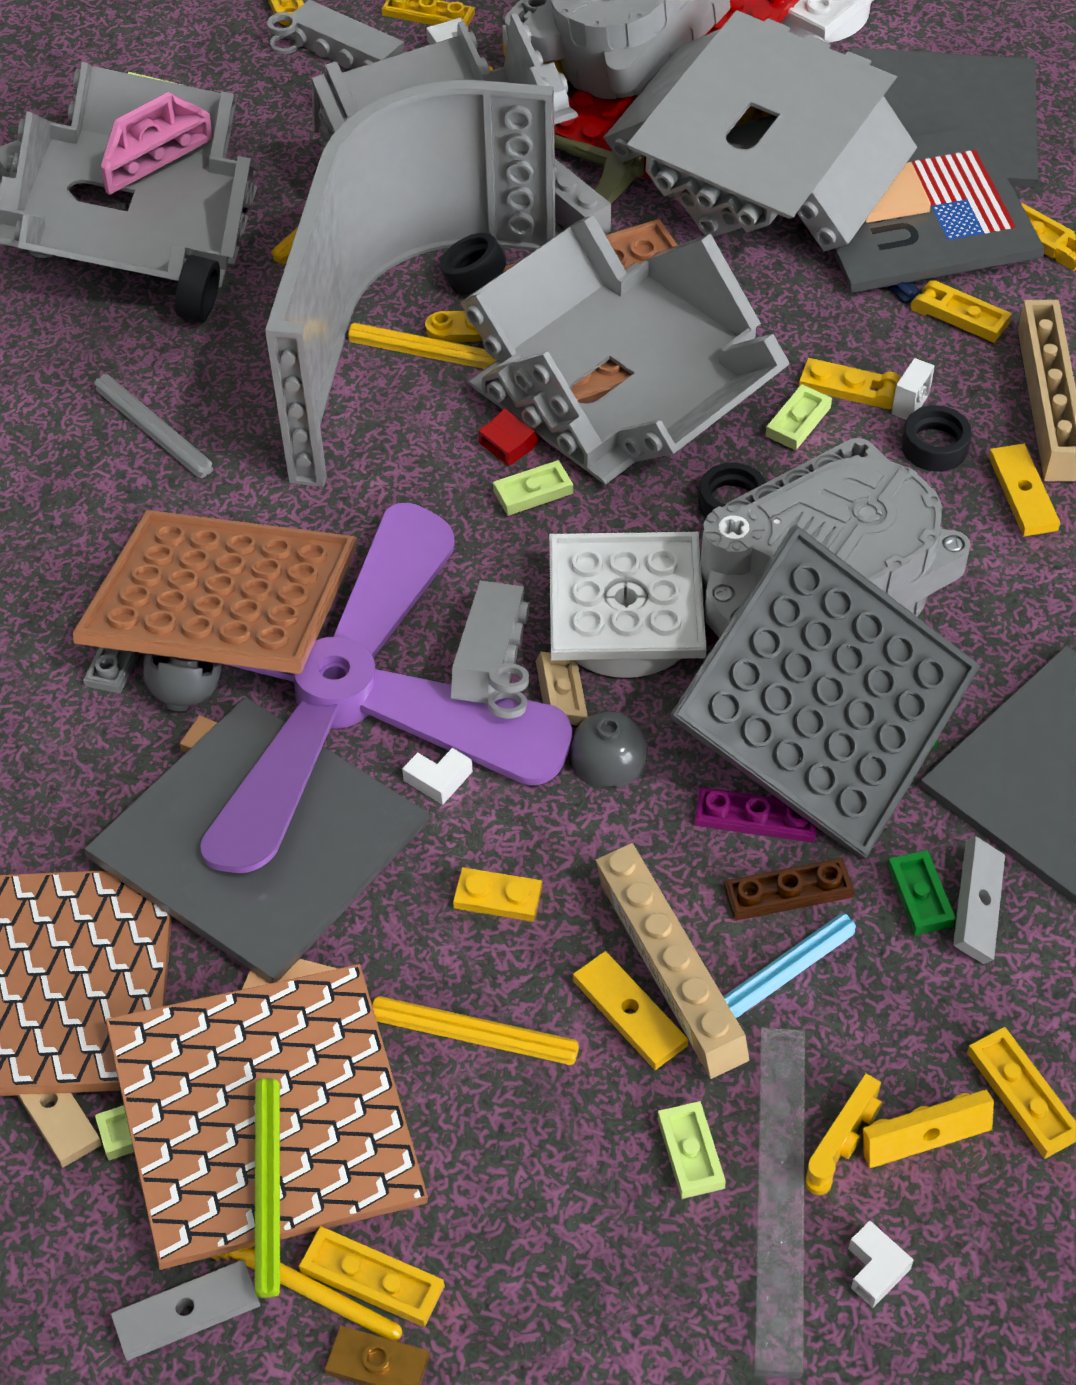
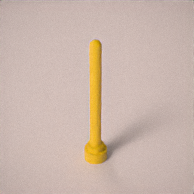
M253 1247L210 1257L216 1261H219L220 1258L229 1261L231 1258L236 1261L244 1259L246 1266L255 1270V1249ZM280 1262V1284L380 1337L394 1341L401 1338L402 1328L399 1324Z

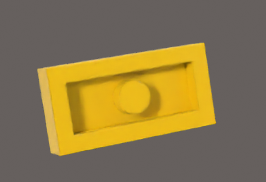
M462 867L453 901L454 909L534 922L542 891V880Z

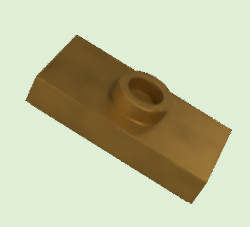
M341 1325L325 1372L328 1376L359 1385H421L429 1362L430 1351Z

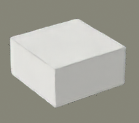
M914 358L896 385L891 414L907 420L911 413L921 408L930 394L935 365Z

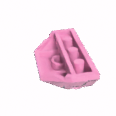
M167 92L115 119L108 136L101 163L106 193L110 195L213 140L210 113Z

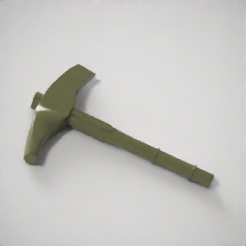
M554 134V148L604 166L603 174L595 191L611 204L625 191L635 176L642 177L644 174V160L646 157L644 155L622 163L613 150L608 151Z

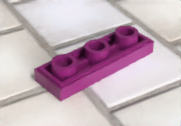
M700 787L694 826L809 843L815 842L817 827L778 798Z

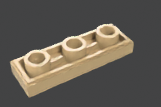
M71 1093L17 1095L62 1168L102 1145L100 1137ZM49 1102H57L53 1107H44Z

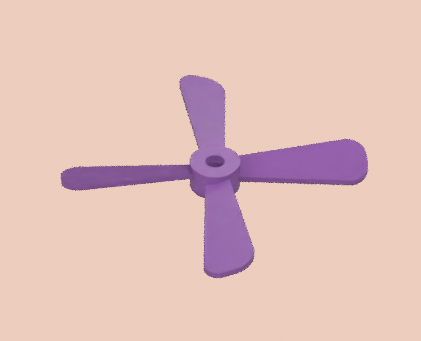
M398 503L385 511L334 636L315 641L301 674L228 665L293 681L297 708L204 834L200 849L202 859L208 867L225 872L246 873L267 864L278 852L330 728H345L355 725L368 715L448 751L453 748L472 759L473 762L525 785L546 783L553 779L562 769L571 746L572 727L566 714L556 706L527 700V709L523 715L511 719L500 718L493 715L485 703L451 699V684L375 669L374 657L453 553L455 545L453 531L449 524L440 516L412 503ZM509 698L499 699L495 702L497 706L505 709L515 708L520 705L516 700Z

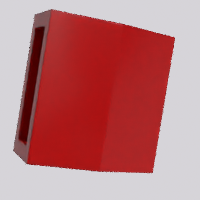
M506 408L492 421L478 430L479 443L508 467L529 453L540 442L535 431Z

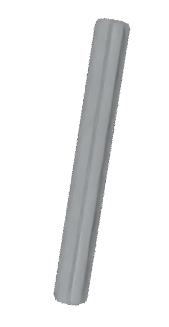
M103 374L101 378L95 380L96 391L194 475L202 479L213 471L212 462L110 375Z

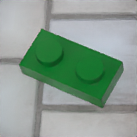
M928 850L889 858L887 868L914 936L953 928L956 918Z

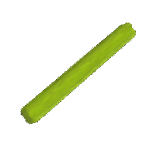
M262 1078L257 1080L255 1088V1295L258 1298H274L280 1293V1083L274 1078Z

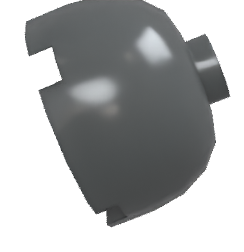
M144 654L143 677L147 689L156 699L166 703V708L170 710L187 711L189 706H195L208 700L218 687L221 677V663Z
M608 710L596 712L579 724L573 733L569 755L572 770L582 781L597 788H603V786H616V788H620L637 780L645 770L648 747L643 730L631 717L621 712Z

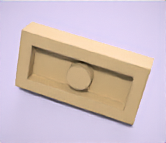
M540 652L536 659V666L543 703L556 706L566 714L571 725L579 726L588 715L577 660H551V653Z

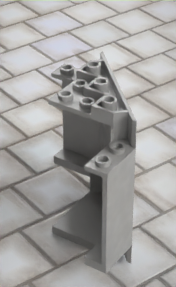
M738 10L733 13L721 29L678 47L603 137L622 163L641 155L646 156L645 171L663 196L674 193L704 235L711 233L712 237H716L743 228L747 233L770 225L777 214L789 219L797 213L824 252L849 244L918 148L884 97V94L898 76L871 66V60L848 51L844 55L830 49V43L808 34L803 38L791 33L790 27L769 18L764 22ZM750 105L777 116L763 137L752 148L737 149L726 141L727 134Z
M517 12L511 14L504 67L489 71L486 59L480 57L477 52L478 46L474 33L472 31L468 32L464 21H461L457 25L456 37L343 73L337 61L325 65V76L322 74L311 78L313 130L315 134L320 132L321 139H319V142L323 146L320 148L321 153H323L325 146L338 128L365 106L394 92L434 82L482 80L554 86V125L579 116L569 106L567 96L568 85L564 74L558 73L554 62L550 64L543 63L540 52L538 50L534 51L531 44V33L527 24H522Z
M82 62L81 69H76L74 74L73 87L77 89L75 101L70 102L68 110V120L72 121L71 126L50 122L27 111L25 119L21 118L19 122L18 140L21 142V146L15 145L14 152H9L6 170L10 172V177L2 176L0 183V244L177 281L186 259L190 255H196L219 262V287H221L227 266L235 265L240 248L236 246L237 239H241L244 234L249 217L243 212L245 208L250 209L251 204H253L257 186L252 182L255 172L260 170V165L251 158L238 156L237 161L227 159L237 96L233 93L223 91L218 93L99 68ZM167 92L210 113L213 140L120 189V191L134 193L128 212L79 202L68 195V189L79 183L105 187L101 163L108 136L115 119Z
M591 215L575 222L460 302L465 309L467 320L475 326L483 339L485 350L497 360L466 383L501 409L506 408L534 430L538 436L605 485L635 462L676 453L790 364L774 334L755 338L756 327L761 323L711 233L655 253L643 263L635 262L624 269L595 216ZM609 359L632 374L593 403H579L571 391L575 384Z

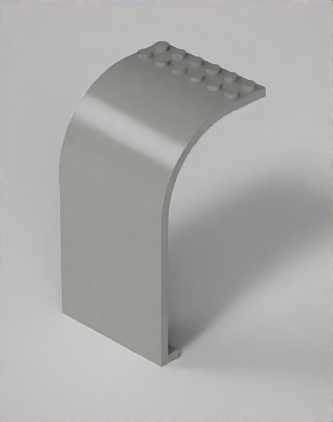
M451 80L418 85L394 92L365 106L345 121L332 135L320 157L265 329L289 483L322 487L325 485L327 473L320 424L353 311L362 294L378 277L405 260L430 251L450 248L454 243L471 234H491L496 238L501 248L533 251L555 237L554 86L482 80Z

